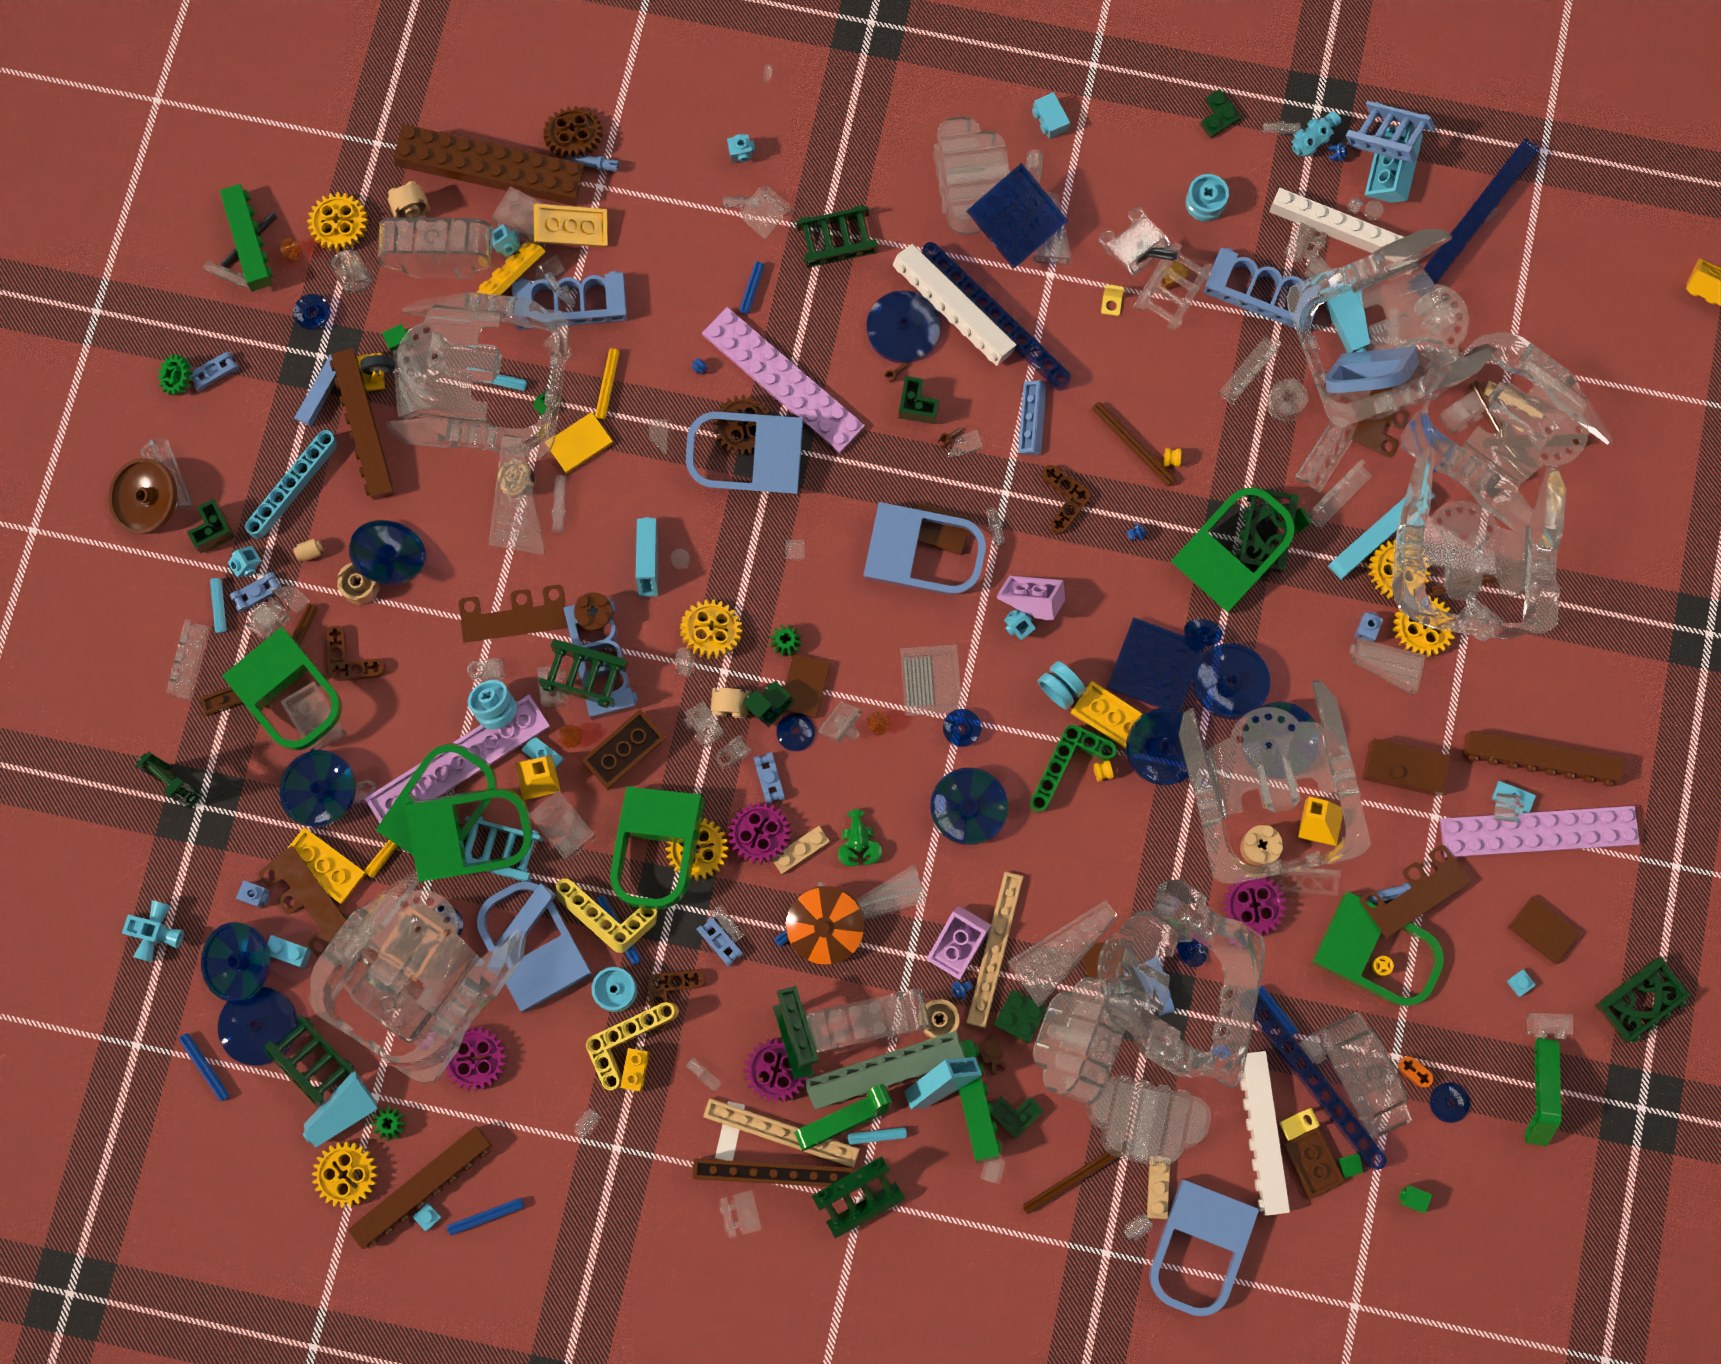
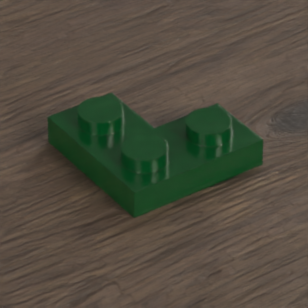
M1221 89L1205 98V103L1213 114L1202 120L1200 125L1210 139L1241 119L1240 114Z
M1001 1096L992 1105L993 1114L991 1115L1017 1139L1044 1110L1031 1097H1028L1015 1110Z

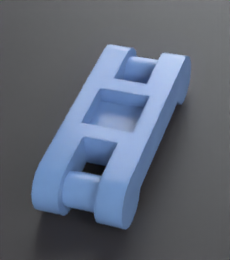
M225 352L193 370V374L190 377L195 384L194 388L197 392H200L229 373L236 372L239 366L233 361L231 352ZM226 363L227 366L222 368L221 364ZM204 374L206 378L201 380L200 376Z
M269 572L261 579L241 590L234 591L230 594V597L237 604L238 612H243L280 592L282 586L280 583H277L274 572ZM269 583L271 587L266 590L264 585ZM247 595L249 600L243 601L242 597Z
M772 752L766 753L767 755L759 757V755L753 757L767 804L777 799L779 801L785 799ZM769 762L770 768L762 769L761 764ZM776 787L777 792L770 794L768 789Z
M710 917L707 919L708 922L706 924L700 925L697 928V931L725 964L730 967L735 959H740L744 954L718 923ZM714 928L716 932L710 936L707 932ZM730 947L733 952L727 956L724 951Z

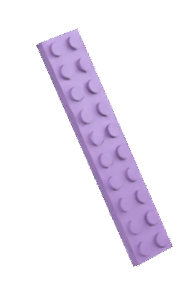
M728 307L702 332L703 337L798 418H803V423L839 454L865 428L862 422Z
M529 694L516 702V715L504 727L486 729L480 725L453 743L465 746L492 765L527 743L534 736L536 737L549 729L550 725ZM445 752L439 754L432 761L412 791V794L420 800L441 797L482 770L457 753ZM420 764L365 798L379 822L383 820Z
M1635 806L1440 819L1442 844L1446 846L1453 857L1636 846L1640 844Z

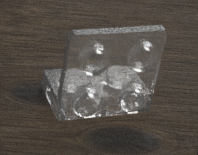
M765 185L757 189L739 213V217L762 238L767 239L781 219L790 215L794 209L770 187Z

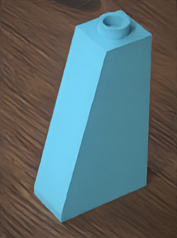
M1357 278L1325 291L1321 298L1347 353L1366 351L1370 344L1360 282Z
M645 517L637 519L636 582L639 597L658 596V528L656 518Z
M975 1057L945 1059L904 1091L910 1109L927 1108L979 1078L982 1074Z
M356 1071L352 1072L303 1124V1136L308 1143L312 1142L315 1148L378 1109L376 1100Z

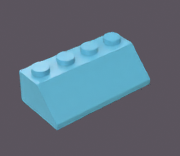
M1408 124L1398 143L1405 144L1408 142L1416 129L1412 124ZM1398 126L1388 127L1382 138L1386 140L1391 139ZM1422 133L1413 146L1417 158L1423 137ZM1375 153L1365 196L1391 203L1407 201L1417 159L1414 163Z

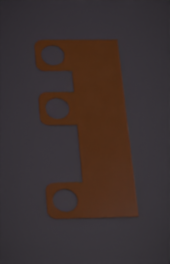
M1419 364L1418 368L1421 369L1422 376L1418 379L1413 377L1409 379L1417 384L1423 382L1427 369ZM1401 385L1371 390L1352 437L1353 441L1387 457L1394 455L1397 441L1382 434L1386 423L1399 429H1403L1406 425L1409 414L1393 406ZM1400 412L1403 414L1404 421L1401 424L1393 421L1394 413ZM1388 440L1392 443L1393 448L1390 452L1382 450L1381 443Z
M552 585L544 587L545 605L532 607L529 590L513 591L511 593L512 610L480 614L478 598L468 597L460 599L459 609L463 643L567 628L562 586ZM550 589H557L559 591V598L552 601L547 597ZM523 593L527 596V602L524 605H518L515 602L517 594ZM466 601L474 602V611L470 613L465 612L463 604Z
M292 845L259 871V877L266 887H272L282 878L289 885L290 889L278 898V904L286 914H291L303 905L320 928L321 932L309 941V947L317 957L325 955L354 932ZM268 869H272L276 874V878L272 882H268L264 878V873ZM286 896H292L295 900V905L290 909L286 908L283 904ZM323 939L325 941L326 948L324 951L319 952L315 949L314 943L316 940Z
M1440 845L1430 851L1429 857L1439 869L1430 876L1426 874L1417 862L1406 867L1403 870V875L1412 888L1388 904L1384 903L1375 890H1371L1360 898L1361 904L1386 938L1471 882L1446 846ZM1442 850L1447 854L1445 862H1438L1435 859L1437 851ZM1411 868L1420 870L1421 876L1419 879L1413 880L1409 877L1408 872ZM1368 896H1375L1378 899L1377 907H1368L1366 898Z

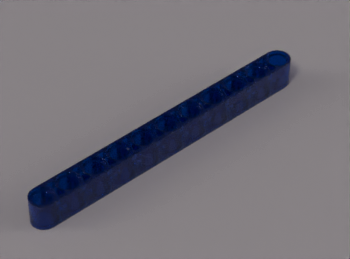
M1527 138L1522 141L1409 287L1410 290L1423 299L1428 295L1541 148Z
M934 242L926 243L923 246L922 254L1016 344L1015 350L1056 390L1062 391L1067 389L1071 377L1068 370ZM933 251L935 254L930 256L926 252ZM944 263L948 267L941 268L939 265ZM959 276L961 279L959 281H955L952 279V277ZM970 288V289H972L974 292H973V293H967L965 290ZM984 301L987 305L980 306L978 302ZM998 314L1000 318L995 319L991 315ZM1010 326L1013 330L1006 331L1004 327ZM1024 339L1026 343L1020 344L1017 340ZM1035 351L1039 353V356L1033 357L1030 353ZM1049 364L1053 368L1048 370L1044 368V365ZM1063 377L1066 381L1059 382L1057 378Z
M1256 991L1244 993L1240 998V1003L1244 1010L1355 1152L1359 1153L1365 1165L1372 1170L1384 1168L1387 1163L1384 1153ZM1247 995L1254 997V1005L1247 1004ZM1259 1011H1264L1267 1014L1266 1021L1259 1019ZM1272 1027L1279 1029L1280 1034L1278 1037L1272 1036ZM1287 1042L1291 1044V1053H1286L1284 1051V1043ZM1298 1058L1302 1059L1305 1063L1303 1069H1299L1296 1066ZM1311 1074L1317 1078L1315 1085H1311L1308 1081V1077ZM1323 1090L1327 1091L1330 1095L1327 1102L1321 1098ZM1336 1106L1342 1110V1115L1339 1118L1333 1113ZM1349 1122L1355 1127L1352 1134L1346 1130V1125ZM1361 1139H1365L1367 1142L1365 1150L1359 1147ZM1374 1155L1380 1158L1378 1166L1372 1164L1371 1159Z

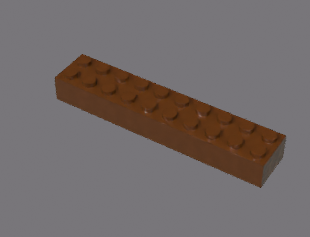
M402 124L394 154V161L397 167L572 206L577 205L584 176V164L406 124Z

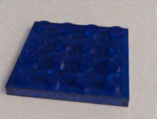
M1022 163L966 210L968 215L1013 269L1069 221Z
M1133 617L1107 689L1179 716L1205 644Z

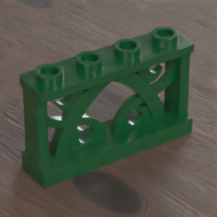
M1261 489L1272 497L1289 500L1288 504L1281 505L1288 510L1294 523L1299 495ZM1247 496L1246 502H1249V508L1244 510L1243 521H1246L1245 528L1240 530L1239 539H1242L1241 547H1237L1235 557L1241 563L1260 567L1264 563L1260 560L1264 557L1265 553L1270 556L1277 549L1273 544L1271 548L1268 547L1271 541L1276 539L1280 545L1285 539L1287 525L1285 520L1283 522L1276 520L1275 513L1277 511L1274 508L1270 507L1267 509V504L1262 501V507H1257L1256 500L1258 497ZM1254 510L1256 513L1259 514L1252 519V514ZM1271 515L1273 523L1282 529L1283 533L1271 536L1265 544L1255 526L1262 519ZM1250 532L1253 540L1247 542L1248 534ZM1253 546V553L1257 552L1259 548L1262 552L1260 556L1252 559L1247 555V548ZM1289 547L1270 569L1285 570Z
M1662 957L1652 960L1595 1004L1596 1008L1603 1013L1625 1043L1637 1042L1643 1037L1641 1033L1645 1030L1651 1031L1658 1025L1656 1023L1661 1018L1665 1020L1673 1014L1671 1010L1675 1007L1681 1008L1688 1003L1687 998L1691 994L1687 992L1667 967ZM1658 969L1669 982L1661 983L1657 972ZM1647 980L1649 981L1648 986L1653 984L1654 987L1645 988L1643 982ZM1634 987L1642 992L1654 991V1003L1651 1011L1643 1012L1632 1009L1635 1003V994L1632 990ZM1662 987H1673L1676 990L1675 999L1668 1000L1667 994L1671 992L1663 991ZM1624 996H1628L1630 998V1003L1627 1007H1625V1005L1628 1002L1623 1001ZM1662 1003L1667 1005L1661 1010ZM1609 1006L1622 1013L1618 1020L1608 1008ZM1626 1015L1630 1016L1627 1020L1628 1026H1630L1632 1021L1636 1023V1028L1633 1031H1628L1623 1027V1020ZM1641 1019H1649L1644 1024H1642Z

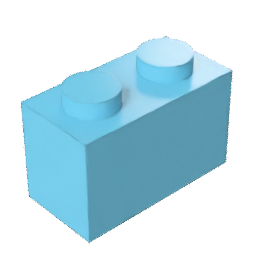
M1054 92L1034 101L1032 113L1035 119H1039L1043 134H1047L1048 138L1051 139L1069 131L1070 121Z
M272 935L267 943L271 957L304 969L306 968L312 950Z

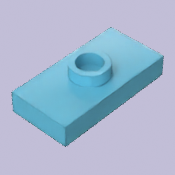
M535 736L521 750L531 759L552 754L555 770L564 760L563 757Z
M1498 781L1491 800L1521 812L1530 813L1536 795Z

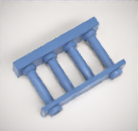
M1367 101L1366 106L1370 114L1363 126L1357 132L1349 130L1346 134L1350 147L1414 163L1417 156L1413 146L1424 129L1435 130L1432 118L1427 114H1418L1382 105L1379 102ZM1376 117L1384 118L1375 135L1366 134ZM1392 121L1400 122L1391 139L1386 140L1382 138ZM1408 124L1416 127L1407 143H1398Z

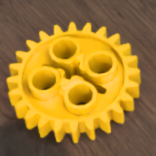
M339 192L336 193V197L329 193V199L322 196L323 202L317 200L318 206L311 207L314 213H308L312 219L307 220L310 225L308 229L312 232L310 235L312 238H315L316 243H321L322 248L327 246L329 251L335 247L337 252H339L340 247H343L346 251V245L353 248L352 242L354 241L359 244L358 237L364 238L362 231H367L364 225L368 224L367 219H365L368 215L364 212L365 208L361 205L360 201H355L353 196L348 198L346 193L341 197ZM328 211H333L331 215H325ZM346 211H351L349 215H344ZM332 228L331 232L325 233L327 229ZM351 228L349 232L343 233L344 229Z
M1396 539L1392 541V544L1390 541H1387L1385 546H1379V550L1373 552L1375 556L1370 558V561L1373 563L1368 567L1373 569V571L1369 575L1374 576L1371 583L1377 582L1375 589L1381 588V595L1387 592L1388 599L1393 595L1395 601L1400 597L1402 601H1405L1407 596L1409 599H1412L1414 595H1419L1421 593L1420 590L1422 591L1426 588L1424 584L1429 582L1425 577L1431 575L1430 572L1426 571L1430 565L1424 563L1428 558H1422L1421 556L1424 551L1418 553V546L1412 548V542L1405 545L1404 540H1401L1399 544ZM1394 554L1400 557V561L1395 559ZM1409 565L1415 568V572L1410 570ZM1384 568L1389 570L1390 575L1384 572ZM1399 580L1404 582L1405 587L1399 584Z
M1420 595L1417 601L1415 597H1412L1411 603L1408 600L1405 601V607L1401 605L1399 607L1400 612L1395 614L1399 618L1393 621L1394 624L1398 625L1394 627L1393 631L1399 632L1395 638L1402 639L1399 645L1406 644L1405 651L1409 648L1412 649L1411 655L1418 651L1419 657L1424 652L1427 657L1431 655V652L1436 656L1438 650L1443 652L1445 650L1444 646L1448 647L1451 644L1448 640L1455 638L1451 634L1455 633L1456 629L1451 626H1454L1456 621L1450 620L1454 614L1448 615L1447 612L1450 610V607L1444 609L1445 602L1437 604L1438 598L1431 601V597L1428 595L1424 600L1423 596ZM1415 610L1421 611L1423 618L1416 616ZM1433 618H1438L1441 621V625L1434 624ZM1423 623L1426 624L1427 629H1423ZM1408 627H1413L1416 630V634H1410ZM1426 635H1431L1434 638V642L1427 641Z
M705 600L704 605L698 601L697 608L691 605L690 611L686 610L685 616H682V623L680 624V629H682L680 636L684 637L683 643H688L687 649L693 647V654L699 651L700 657L707 654V659H710L711 655H714L715 659H717L718 654L725 657L726 651L731 654L732 647L737 648V642H740L741 639L739 635L742 634L740 629L742 623L738 622L739 616H734L735 610L728 611L729 605L722 607V601L716 605L715 600H712L711 604H708V601ZM698 618H704L706 621H699ZM717 620H723L725 623L721 624ZM697 635H703L705 638L699 639ZM716 637H722L724 640L718 641Z
M704 818L700 826L697 841L700 849L699 853L695 852V862L692 867L690 880L693 876H695L696 881H699L700 876L707 880V874L714 877L713 871L720 872L718 866H725L722 858H728L724 854V852L729 851V848L724 846L728 843V840L722 839L725 833H718L721 828L720 826L714 828L715 823L713 821L707 825L706 818ZM703 833H708V840L701 842L700 836ZM667 842L671 847H667L665 850L671 852V854L666 857L667 859H673L669 865L671 867L676 866L674 871L677 873L680 871L683 847L681 843ZM712 843L714 844L713 847H706ZM711 851L714 853L711 860H705L704 856L707 852Z
M338 1142L336 1145L337 1149L330 1145V1152L322 1151L325 1156L324 1158L317 1157L320 1164L313 1165L318 1170L312 1173L313 1176H317V1179L312 1181V1183L319 1185L315 1191H322L319 1196L320 1198L327 1196L325 1203H330L333 1200L334 1207L339 1202L341 1208H345L346 1202L349 1207H353V1201L361 1204L360 1197L367 1199L366 1192H373L370 1185L377 1184L372 1178L378 1176V1174L373 1173V1170L377 1169L378 1166L371 1165L375 1158L368 1159L371 1152L363 1153L364 1146L357 1149V1143H353L350 1148L349 1142H345L344 1147H342V1144ZM344 1155L350 1157V1163L347 1166L342 1164ZM333 1161L337 1162L342 1171H348V1178L357 1185V1188L353 1187L349 1179L342 1178L343 1173L333 1165ZM329 1169L335 1171V1177L332 1180L327 1178ZM359 1169L363 1172V1178L360 1181L355 1178V1172ZM344 1183L348 1186V1192L345 1195L340 1192V1186Z

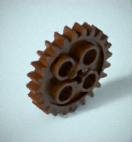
M567 106V111L560 108L561 113L554 112V117L549 116V122H545L546 127L543 128V136L546 146L550 148L551 152L555 151L556 156L561 153L562 158L569 155L571 160L573 155H575L579 159L580 154L586 157L587 151L592 154V148L598 149L597 143H601V138L603 137L600 118L597 119L596 114H591L590 109L585 112L584 107L578 110L577 106H575L571 110Z
M735 395L733 402L727 398L728 404L726 405L722 402V409L717 408L716 412L738 413L737 410H740L743 414L746 411H752L757 415H768L770 410L764 411L765 404L759 406V399L752 402V396L745 400V396L742 395L741 400H739ZM714 419L718 422L712 423V426L717 428L713 430V434H719L716 437V441L722 440L720 447L727 445V452L734 449V455H736L737 451H740L741 456L744 455V451H747L749 455H751L752 449L755 451L756 436L751 435L749 430L752 428L756 429V422L743 421V424L746 425L745 432L748 437V441H745L740 421L729 422L728 420ZM733 433H739L741 438L739 440L732 439L731 435Z

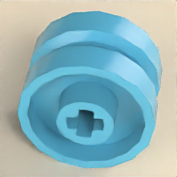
M1203 174L1196 177L1191 182L1185 200L1188 213L1194 219L1202 222H1210L1217 219L1223 213L1229 197L1227 184L1219 176L1213 174Z
M1056 661L1049 668L1051 674L1044 673L1037 681L1052 701L1067 710L1074 703L1073 697L1079 698L1086 691V687L1071 669L1062 662Z
M488 680L482 682L472 690L468 697V707L481 726L486 729L504 727L516 715L517 703L501 681Z
M609 967L600 971L594 978L592 995L595 1002L603 1009L610 1012H622L635 1002L637 984L634 978L624 969ZM615 986H617V992L613 993L610 991L611 989H614Z

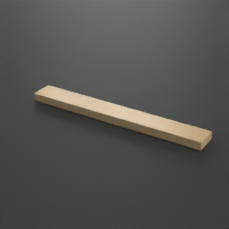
M1004 872L991 923L992 927L989 931L966 1024L986 1028L1023 876Z
M709 1098L703 1115L704 1118L801 1150L794 1135V1132L800 1128ZM829 1139L804 1152L854 1168L860 1149Z

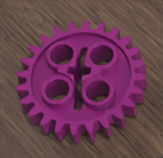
M759 802L756 803L754 808L750 803L748 810L742 807V814L736 812L738 819H731L735 825L729 826V830L733 831L728 833L729 838H734L729 841L730 845H735L732 848L733 851H739L738 857L744 856L745 862L751 858L752 864L759 860L760 864L763 865L764 859L770 863L771 857L777 860V853L784 854L782 847L788 848V844L785 841H791V838L787 835L791 833V829L787 828L790 826V823L785 821L787 819L786 815H781V809L775 811L774 805L768 808L767 802L764 803L763 807H760ZM755 817L760 818L758 824H752L751 820ZM775 825L778 827L775 832L768 831L770 826ZM761 830H762V831H763V835H762V834H759L758 837H757L756 832L760 833ZM745 834L752 836L749 841H743L742 837ZM763 842L769 844L766 849H760L759 845Z
M1257 873L1254 879L1251 878L1250 874H1247V880L1242 876L1239 877L1240 883L1234 880L1233 885L1235 887L1228 886L1227 889L1230 891V894H1224L1228 901L1222 902V904L1227 905V908L1222 911L1229 914L1225 917V920H1232L1229 926L1237 925L1236 932L1243 929V936L1249 931L1250 937H1253L1255 932H1257L1258 937H1261L1262 931L1268 935V928L1276 930L1274 923L1281 924L1278 918L1285 917L1281 910L1287 909V907L1281 906V903L1285 902L1286 899H1280L1284 892H1277L1279 884L1272 886L1273 879L1266 882V875L1259 879ZM1250 888H1252L1254 892V902L1259 904V907L1256 908V913L1259 919L1258 923H1256L1255 921L1254 908H1250L1249 904L1253 902L1250 894ZM1259 889H1264L1267 892V897L1264 900L1257 896ZM1240 892H1244L1248 896L1245 903L1238 900ZM1263 908L1270 910L1271 915L1268 919H1264L1261 916ZM1244 911L1251 914L1249 922H1244L1241 918Z
M472 1026L470 1032L467 1028H463L464 1034L457 1031L456 1039L450 1037L453 1043L445 1044L449 1050L442 1052L447 1055V1058L442 1059V1062L447 1063L443 1070L450 1071L446 1075L448 1078L454 1077L451 1083L455 1084L459 1081V1088L466 1084L465 1088L467 1091L470 1090L471 1086H473L474 1091H477L478 1085H480L485 1090V1083L493 1086L492 1079L499 1080L496 1074L504 1073L500 1066H506L502 1059L507 1058V1056L501 1054V1052L506 1048L499 1047L503 1041H495L497 1034L490 1036L491 1030L489 1029L483 1033V1027H479L478 1031H476V1028ZM482 1043H487L489 1046L486 1053H481L479 1050ZM463 1044H467L469 1047V1051L465 1055L460 1053V1047ZM474 1054L478 1057L492 1056V1059L475 1060V1064L470 1060L457 1061L458 1058H471ZM487 1062L489 1070L486 1073H482L480 1066ZM468 1064L469 1072L463 1075L460 1071L461 1066Z
M775 1038L772 1044L769 1039H767L766 1045L759 1042L760 1049L753 1047L755 1054L749 1053L748 1057L751 1061H745L744 1063L749 1066V1068L743 1070V1072L749 1073L744 1079L751 1081L747 1087H754L755 1089L752 1094L754 1095L759 1092V1099L766 1096L767 1103L770 1101V1098L774 1099L775 1104L778 1098H781V1101L784 1103L785 1096L792 1099V1092L797 1095L799 1094L797 1087L803 1088L804 1085L800 1081H806L807 1077L794 1080L791 1068L788 1069L783 1066V1060L788 1059L783 1040L781 1044L778 1043L777 1038ZM765 1054L773 1055L774 1062L766 1063L763 1056ZM778 1054H781L782 1057L778 1067L781 1073H777L774 1087L771 1088L770 1083L773 1076L771 1069H774ZM766 1073L769 1076V1081L761 1082L758 1075ZM785 1078L788 1081V1086L781 1088L777 1083L778 1079Z

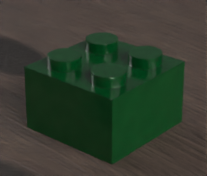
M1012 989L993 1026L1028 1045L1047 1007Z

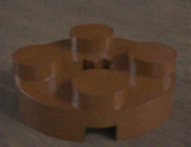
M591 592L577 599L574 607V616L578 624L584 629L599 631L605 628L611 621L613 608L605 595ZM592 607L599 610V612L595 613V616L588 613Z

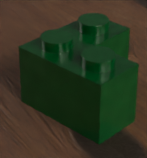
M905 376L898 418L936 424L939 400L921 397L924 379Z
M215 499L197 506L204 524L187 531L197 551L200 553L206 552L235 537L220 504Z
M777 681L767 685L763 694L757 689L749 693L743 702L768 728L796 701Z

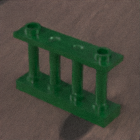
M858 205L849 210L811 218L802 217L797 220V231H804L808 253L804 255L806 268L878 253L877 240L869 238L865 217L869 216V207ZM848 220H858L862 236L861 243L854 244L851 242L847 225ZM839 222L844 245L843 247L836 248L833 246L829 224ZM821 226L826 249L818 252L815 250L810 228Z
M553 639L551 648L555 657L548 678H539L540 687L547 692H553L554 690L598 703L597 705L603 708L614 707L615 701L613 698H610L617 674L620 671L626 672L627 659ZM567 655L573 657L574 661L564 685L554 681L562 658ZM588 661L591 662L592 667L584 690L573 687L581 662ZM606 666L611 671L603 695L592 693L599 668Z
M145 753L138 759L136 767L158 781L164 782L166 784L164 792L191 809L204 795L200 790L179 777L175 778L170 773L174 767L153 753Z
M793 986L777 990L776 994L779 1004L774 1005L773 1010L794 1080L813 1076L811 1064L818 1063L819 1059L797 987Z
M299 1015L297 1023L300 1026L279 1044H273L269 1041L264 1045V1052L318 1108L324 1103V1092L345 1073L349 1076L354 1072V1066L348 1059L344 1060L313 1028L314 1024L308 1017L304 1018L302 1015ZM306 1031L313 1040L295 1056L287 1059L282 1054L283 1050ZM319 1045L327 1054L306 1072L300 1073L296 1068L297 1063ZM333 1059L340 1068L320 1086L314 1087L310 1083V1078Z
M882 1156L812 1195L819 1211L825 1208L831 1219L827 1220L826 1223L835 1239L905 1200L897 1183L890 1184L885 1173L889 1172L890 1169ZM878 1178L884 1189L873 1194L868 1183ZM861 1188L866 1199L855 1204L850 1193ZM843 1198L848 1209L837 1214L832 1203Z

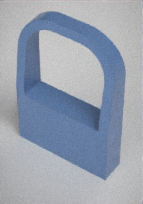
M1417 346L1341 354L1325 376L1326 392L1367 391L1404 384L1412 377L1419 365Z
M729 412L705 413L692 423L688 431L686 448L687 469L695 481L706 487L798 494L803 418ZM713 419L756 422L752 483L713 481L699 474L694 464L696 433L702 424Z
M879 502L863 576L864 579L947 595L962 594L970 590L980 577L986 549L985 538L981 530L969 520ZM923 521L964 528L975 536L978 542V554L974 572L967 582L958 586H948L910 578Z
M531 882L515 883L494 894L481 906L477 917L478 931L522 1013L592 975L553 900L547 908L561 935L506 966L488 932L486 925L487 916L494 905L520 891L534 892L539 885Z
M1181 1180L1150 1267V1284L1155 1295L1166 1305L1191 1315L1207 1316L1219 1311L1229 1298L1259 1209L1186 1180ZM1174 1229L1233 1253L1220 1294L1207 1307L1196 1308L1174 1300L1163 1292L1159 1284V1270Z

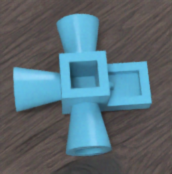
M152 900L149 920L132 915L127 916L122 934L143 939L133 956L134 958L152 962L154 944H161L162 941L176 949L180 947L184 937V930L166 929L167 925L162 924L171 907L170 905Z

